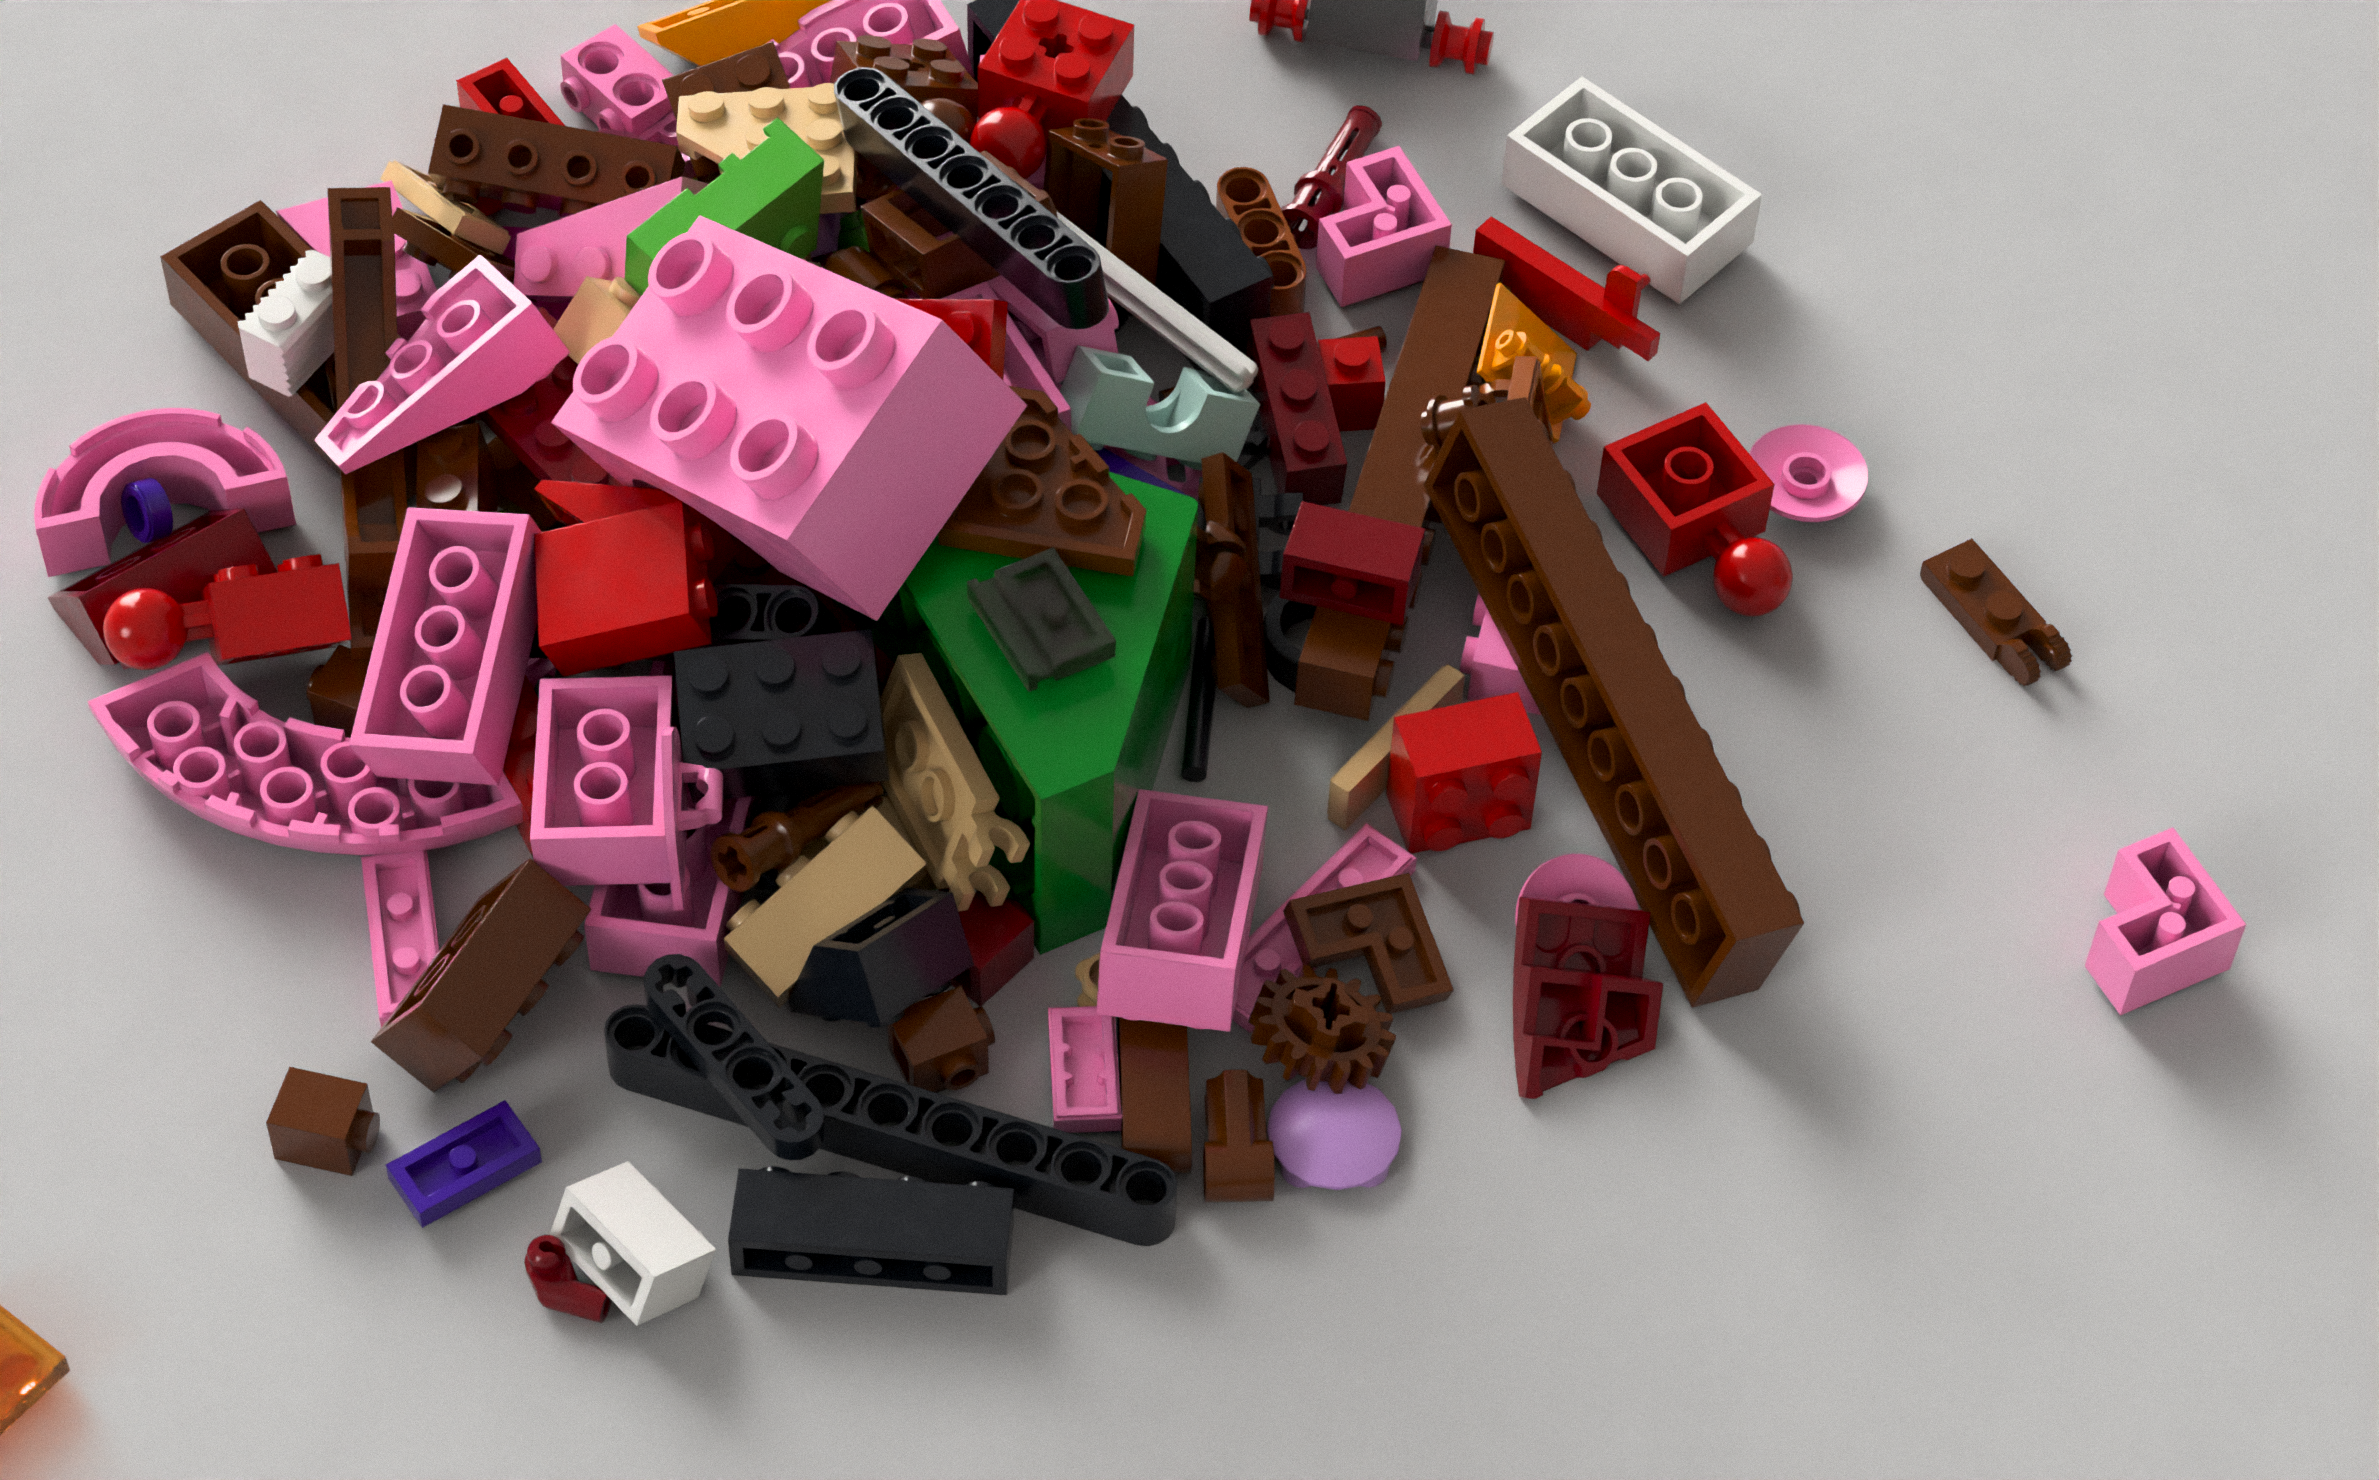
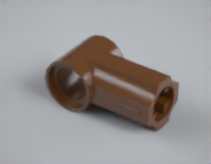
M1244 1069L1223 1070L1220 1075L1206 1080L1204 1101L1208 1141L1203 1144L1204 1201H1274L1273 1141H1267L1263 1079L1254 1077L1248 1070Z

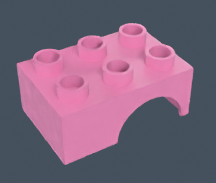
M699 215L688 232L673 238L658 252L649 269L648 288L613 337L596 344L582 358L573 378L574 391L551 423L623 486L661 489L730 532L768 561L779 572L877 621L1025 410L1027 404L942 319Z

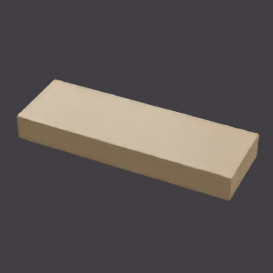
M395 160L388 162L380 178L383 182L392 180L394 188L399 194L452 234L500 255L503 254L511 238L506 229L472 204L451 200L442 195L443 190L438 189L429 175Z
M1449 664L1442 666L1330 779L1328 820L1346 831L1387 789L1394 717L1462 703L1465 674Z

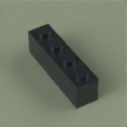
M776 1166L764 1167L759 1170L738 1168L728 1237L731 1275L1007 1295L1014 1228V1189L1000 1188L981 1181L959 1185L931 1183L922 1178L912 1176L890 1180L863 1178L844 1171L822 1175L795 1173Z

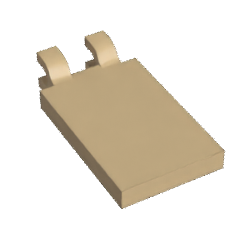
M922 653L898 655L881 696L890 780L881 782L918 853L927 863V870L937 889L950 888L949 892H953L958 912L968 910L975 895L974 889L984 894L991 907L1001 906L1010 890V886L1001 872L992 865H989L995 850L994 845L1005 852L1010 863L1023 861L1030 842L1019 826L995 814L994 810L1000 797Z

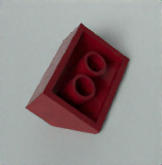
M245 508L210 510L172 530L169 537L150 542L47 598L53 609L98 664L116 665L120 663L123 670L131 667L124 665L112 655L106 645L103 633L105 615L111 604L122 594L133 589L152 588L170 595L178 604L202 601L200 592L209 583L214 582L213 575L218 574L220 569L257 564L258 575L277 573L278 571Z

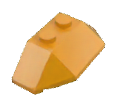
M711 0L658 20L639 25L637 28L641 38L700 67L764 45L771 39H774L778 44L800 29L797 20L811 10L832 0Z

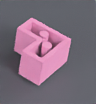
M1400 146L1347 162L1343 211L1319 219L1316 269L1341 307L1424 281L1435 246L1446 248L1450 246L1452 224Z
M2173 827L2119 849L2104 896L2117 914L2099 921L2085 967L2117 1012L2123 1015L2229 970L2246 923Z

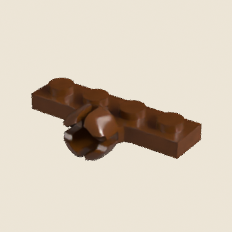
M1222 452L1201 458L1203 482L1198 487V498L1206 517V532L1197 526L1194 597L1207 602V615L1214 629L1216 652L1211 658V672L1218 689L1246 708L1270 703L1253 481L1251 472Z

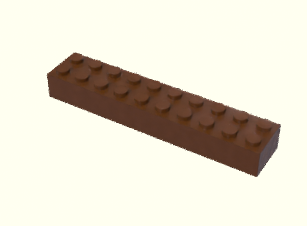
M1526 397L1460 410L1423 485L1621 871L1632 888L1640 908L1651 912L1649 925L1692 1008L1759 990L1804 925L1797 899L1786 889L1771 861V853L1766 841L1754 829L1742 806V799L1738 788L1728 780L1714 753L1713 743L1709 734L1700 727L1686 700L1681 681L1672 674L1658 648L1654 630L1648 623H1645L1630 595L1627 579L1615 567L1603 544L1602 534L1598 525L1589 518L1576 493L1575 483L1571 474L1563 469L1550 444L1545 425L1540 420H1537Z

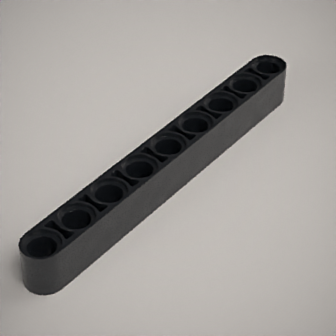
M632 1004L622 1006L612 1012L605 1023L604 1037L610 1076L618 1086L628 1091L748 1127L699 1069L690 1068L695 1066L693 1061L655 1019L646 1005ZM706 1024L697 1031L695 1036L702 1043L718 1045L727 1041L733 1031ZM769 1043L820 1103L835 1104L823 1108L825 1139L820 1148L822 1150L907 1176L919 1177L931 1183L965 1185L969 1182L981 1181L1000 1188H1013L1015 1209L1134 1245L1152 1246L1166 1240L1174 1230L1178 1183L1175 1173L1171 1168L1157 1159ZM634 1046H645L644 1048L637 1050L628 1049ZM748 1068L736 1076L735 1083L742 1089L754 1091L762 1089L754 1088V1085L769 1084L773 1077L764 1069ZM781 1100L776 1107L781 1114L782 1130L790 1126L798 1132L806 1130L805 1121L795 1124L783 1112ZM884 1122L899 1123L898 1125L891 1127H884L879 1125L880 1123ZM948 1141H959L963 1143L961 1145L953 1147L943 1145L944 1142ZM1013 1160L1027 1162V1164L1021 1166H1012L1006 1163ZM1081 1179L1088 1180L1092 1183L1089 1185L1080 1186L1074 1185L1070 1182ZM1149 1199L1157 1203L1147 1206L1140 1205L1135 1201Z

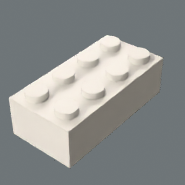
M1583 76L1510 132L1506 138L1501 180L1503 186L1620 265L1627 266L1640 275H1648L1651 279L1649 283L1651 286L1678 304H1681L1754 241L1762 197L1761 193Z

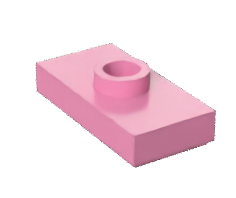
M1097 1006L1048 1008L1053 1128L1068 1133L1121 1131L1122 1116L1116 1021L1114 1016L1096 1014Z

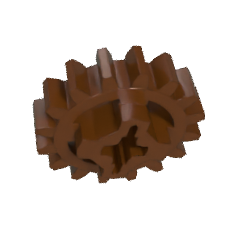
M1303 965L1298 978L1287 969H1282L1278 974L1276 982L1266 980L1263 983L1248 1023L1255 1026L1250 1038L1251 1043L1267 1046L1262 1061L1265 1064L1281 1062L1285 1066L1282 1078L1289 1081L1298 1074L1306 1078L1308 1090L1315 1091L1319 1082L1322 1081L1328 1082L1335 1094H1342L1347 1080L1358 1089H1363L1370 1076L1378 1078L1381 1075L1396 1040V1035L1389 1031L1394 1018L1392 1014L1376 1012L1382 999L1378 994L1363 996L1358 992L1361 980L1354 978L1346 984L1338 980L1336 969L1329 968L1325 977L1316 976L1315 971L1310 965Z

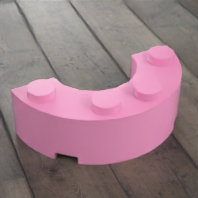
M161 408L140 411L113 419L87 432L69 445L71 454L57 469L49 468L37 493L34 512L36 533L48 577L111 564V545L120 529L126 524L121 506L123 489L128 483L149 477L156 479L161 484L170 504L187 503L209 510L245 508L257 533L296 525L287 475L282 462L269 443L248 426L241 431L233 426L222 423L220 414L190 408Z

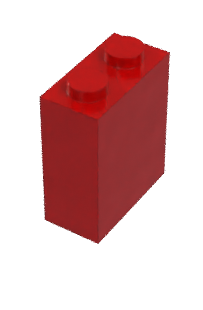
M680 500L534 534L539 647L563 677L712 644L710 618L717 616L718 604L714 587L707 578L706 561L713 560L714 558L713 540L705 522L698 523L683 501Z

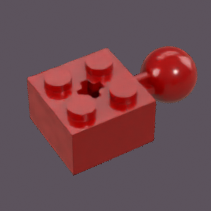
M1019 0L978 66V118L980 119L972 130L970 145L979 153L985 150L1006 166L1013 167L1025 180L1031 177L1044 161L1048 130L1072 127L1073 121L1080 118H1094L1106 122L1133 77L1135 25L1058 0Z
M1707 402L1604 446L1596 494L1663 577L1712 556L1716 560L1713 569L1714 589L1721 602L1731 611L1743 616H1762L1776 610L1789 595L1792 587L1793 573L1788 557L1775 543L1763 538L1754 537L1766 531L1775 484Z
M321 554L283 560V564L277 565L278 572L258 575L257 564L220 569L218 574L213 575L214 582L209 583L200 592L202 601L178 604L170 595L157 589H133L119 596L109 607L103 624L104 639L109 651L118 661L138 670L161 668L172 662L179 655L185 642L204 639L209 640L211 657L218 666L335 648L339 644L343 645L352 640L339 563L323 565Z

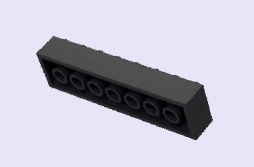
M976 0L967 4L968 57L975 75L973 79L977 84L980 55L987 53L1019 0ZM1121 95L1106 120L1109 124V129L1122 136L1141 139L1145 142V148L1168 159L1156 287L1246 355L1250 320L1271 317V289L1274 288L1275 284L1272 270L1262 256H1255L1245 244L1234 221L1230 218H1224L1211 203L1204 185L1199 180L1193 181L1182 168L1172 146L1168 143H1162L1149 128L1148 121L1142 110L1137 106L1132 107L1125 97ZM1102 167L1096 241L1106 246L1113 172ZM1184 355V357L1188 360V362L1192 365L1194 369L1205 371L1203 368H1201L1199 365L1193 362L1190 358Z

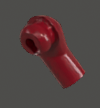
M545 1234L533 1239L528 1245L524 1264L528 1278L542 1306L603 1323L608 1315L612 1300L598 1286L578 1280L570 1257L566 1254L564 1243L558 1237Z

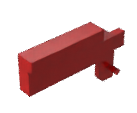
M1492 216L1475 230L1473 253L1505 260L1502 284L1512 286L1511 293L1546 325L1587 351L1603 339L1617 349L1625 346L1646 361H1650L1657 354L1661 333L1637 319L1641 290L1651 282L1648 275H1640L1627 266L1617 265L1607 274L1604 288Z

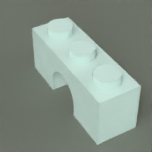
M1077 345L1060 389L1061 394L1071 408V432L1074 436L1080 433L1094 450H1102L1104 445L1123 448L1127 453L1149 461L1155 460L1157 455L1175 458L1181 464L1201 471V458L1224 452L1237 462L1260 406L1247 390L1243 389L1239 393L1232 392L1208 372L1183 367L1172 393L1163 401L1147 406L1155 383L1131 356Z

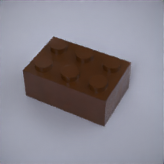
M529 858L479 896L372 1039L371 1043L432 1092H435L454 1078L460 1083L465 1082L481 1063L485 1066L490 1065L507 1046L513 1035L505 1027L513 1020L517 1013L525 1016L544 995L549 985L541 978L553 964H556L558 967L563 965L579 947L585 936L577 929L592 909Z

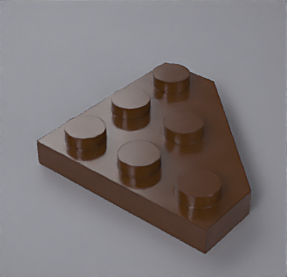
M1009 386L1027 404V407L939 531L938 545L1133 577L1146 528V509L1132 493L1125 495L1109 476V466L1080 433L1074 436L1059 419L1057 406L1044 391Z

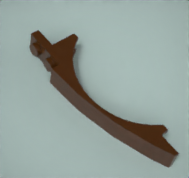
M390 187L327 188L337 412L360 384L367 381H376L391 362V359L386 355V351L397 339L395 235L392 222ZM403 448L346 475L340 469L348 613L352 640H350L351 660H368L371 658L408 508Z

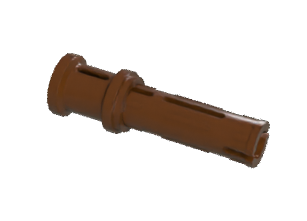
M880 781L828 787L786 812L767 811L761 813L751 822L750 828L739 834L732 832L723 834L712 843L710 851L711 862L717 876L732 890L738 892L749 890L758 883L760 875L772 868L781 870L794 864L805 846L823 838L849 812L855 811L860 816L872 806L878 808L883 803V798L879 797L884 794L883 787Z

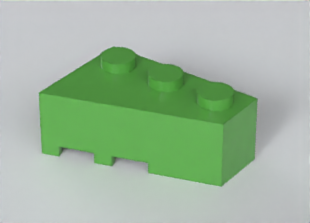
M777 117L763 128L764 134L768 138L742 159H739L732 152L718 163V167L723 173L696 195L688 188L627 235L625 281L642 296L649 286V269L658 252L670 240L688 232L699 215L800 259L805 258L817 248L824 159Z

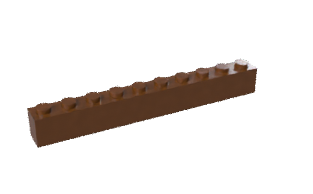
M1435 246L1348 510L1349 512L1426 528L1421 565L1424 566L1429 565L1436 536V530L1429 528L1430 523L1441 524L1442 520L1423 485L1439 453L1433 446L1428 445L1423 437L1421 415L1427 409L1429 400L1434 395H1445L1448 399L1462 397L1465 386L1477 385L1479 387L1485 383V380L1477 373L1495 288L1497 284L1502 283L1505 260L1441 246ZM1504 285L1511 292L1512 286ZM1421 572L1409 609L1414 610L1418 601L1423 576ZM1317 606L1298 661L1294 705L1369 721L1376 697L1385 699L1388 697L1395 669V661L1388 660L1390 652L1401 654L1407 634L1409 617L1406 616L1403 625H1398Z

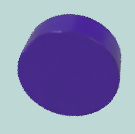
M151 477L126 484L121 495V506L125 522L133 536L142 543H149L169 537L173 529V514L169 499L161 484Z

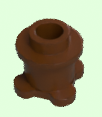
M1477 385L1465 386L1462 397L1448 399L1445 395H1434L1429 400L1427 409L1421 415V430L1426 443L1433 446L1439 453L1459 411L1496 403L1494 395L1490 392L1481 393Z

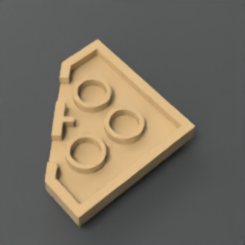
M833 83L790 89L764 87L755 91L732 93L706 91L695 95L679 96L676 134L680 152L694 160L705 156L717 164L732 152L739 159H742L768 138L764 134L763 128L778 117L824 159L820 214L856 212L858 152L845 139Z

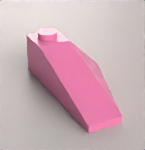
M479 255L429 298L420 310L426 317V320L408 342L406 339L397 338L386 351V355L391 359V362L376 381H367L360 384L314 440L345 475L522 394L535 382L546 378L554 370L556 364L571 353L534 304L483 256Z

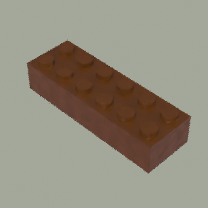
M259 200L160 256L170 305L340 476V468L314 441L337 413L334 352L290 397L249 378L237 321L246 320L245 313L254 312L253 306L261 303L260 298L268 297V290L276 289L275 282L284 281L283 274L291 273L290 267L296 266L299 258L306 257L305 251L312 250L266 204ZM475 416L469 417L450 427L474 424ZM417 442L403 448L407 500L416 495Z

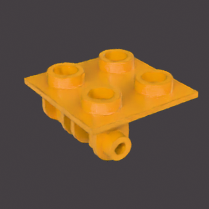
M1502 283L1496 285L1477 373L1486 383L1496 379H1511L1516 356H1537V361H1540L1554 438L1553 442L1556 443L1560 438L1563 420L1570 417L1574 420H1580L1591 408V402L1587 399V390L1572 379L1577 353Z

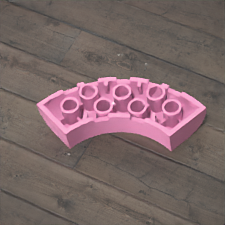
M209 652L87 701L90 711L116 750L142 778L167 798L202 819L237 834L274 845L331 854H402L439 849L483 838L523 822L521 801L503 771L499 786L377 777L349 746L350 738L345 737L344 729L314 725L289 717L287 722L272 717L260 710L258 701L236 686L221 671Z

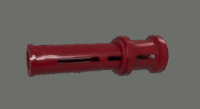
M1357 105L1349 110L1346 120L1327 147L1315 170L1305 173L1299 178L1294 186V199L1291 203L1281 208L1298 248L1313 249L1317 247L1319 219L1339 213L1342 209L1346 164L1349 161L1364 156L1372 140L1377 136L1382 127L1380 116L1371 108ZM1348 149V151H1347L1346 154L1344 155L1343 159H1342L1341 161H1339V160L1341 159L1342 155L1344 154L1345 150ZM1304 219L1307 220V226L1303 231H1300L1301 223Z

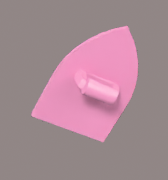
M667 727L663 729L661 735L666 851L673 909L684 910L687 830L700 828L705 824H715L722 819L723 774L715 768H705L702 765L683 763L678 730L675 727ZM686 783H696L697 789L705 795L696 803L695 810L688 811Z

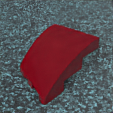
M1519 898L1513 968V1041L1516 1078L1520 1097L1536 1099L1543 1096V1091L1575 1078L1589 1077L1605 1070L1609 1064L1620 1059L1630 1060L1655 1049L1664 983L1643 978L1651 912L1639 909L1538 898Z

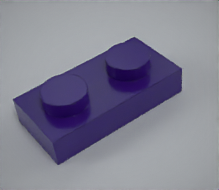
M504 1100L386 1164L389 1181L423 1228L542 1163L540 1147L507 1101Z

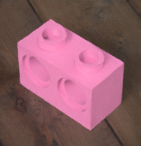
M616 24L560 55L563 76L560 89L566 103L575 112L582 111L597 125L599 130H622L639 136L672 112L662 79L671 77L673 74Z

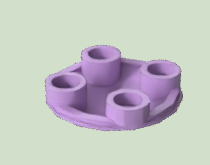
M1306 1078L1283 1092L1271 1108L1267 1128L1268 1139L1273 1141L1274 1157L1281 1164V1173L1287 1183L1299 1188L1314 1186L1333 1190L1358 1186L1370 1188L1384 1182L1388 1176L1389 1166L1398 1154L1402 1133L1396 1108L1376 1087L1367 1083L1365 1088L1358 1089L1347 1080L1342 1094H1335L1328 1082L1320 1081L1316 1090L1311 1091L1307 1088Z

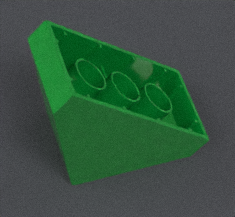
M1109 472V476L1125 495L1132 493L1146 509V528L1133 577L938 545L937 534L877 621L832 599L861 630L872 629L874 643L894 663L898 655L922 653L1000 797L994 810L995 814L1019 826L1030 842L1023 861L1010 863L1005 852L994 845L995 850L989 865L999 870L1010 886L1006 898L1019 902L1034 921V946L1040 955L1106 928L1139 789L1149 791L1153 789L1190 669L1198 502L1193 497Z

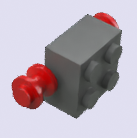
M1252 0L1249 21L1258 23L1259 35L1268 36L1272 29L1278 26L1291 29L1293 39L1296 42L1303 43L1306 38V41L1413 61L1418 60L1424 47L1430 49V67L1439 68L1445 58L1462 61L1465 73L1472 75L1475 74L1478 64L1488 66L1494 39V32L1486 31L1485 19L1476 17L1469 27L1452 24L1449 12L1440 10L1435 27H1433L1438 0Z

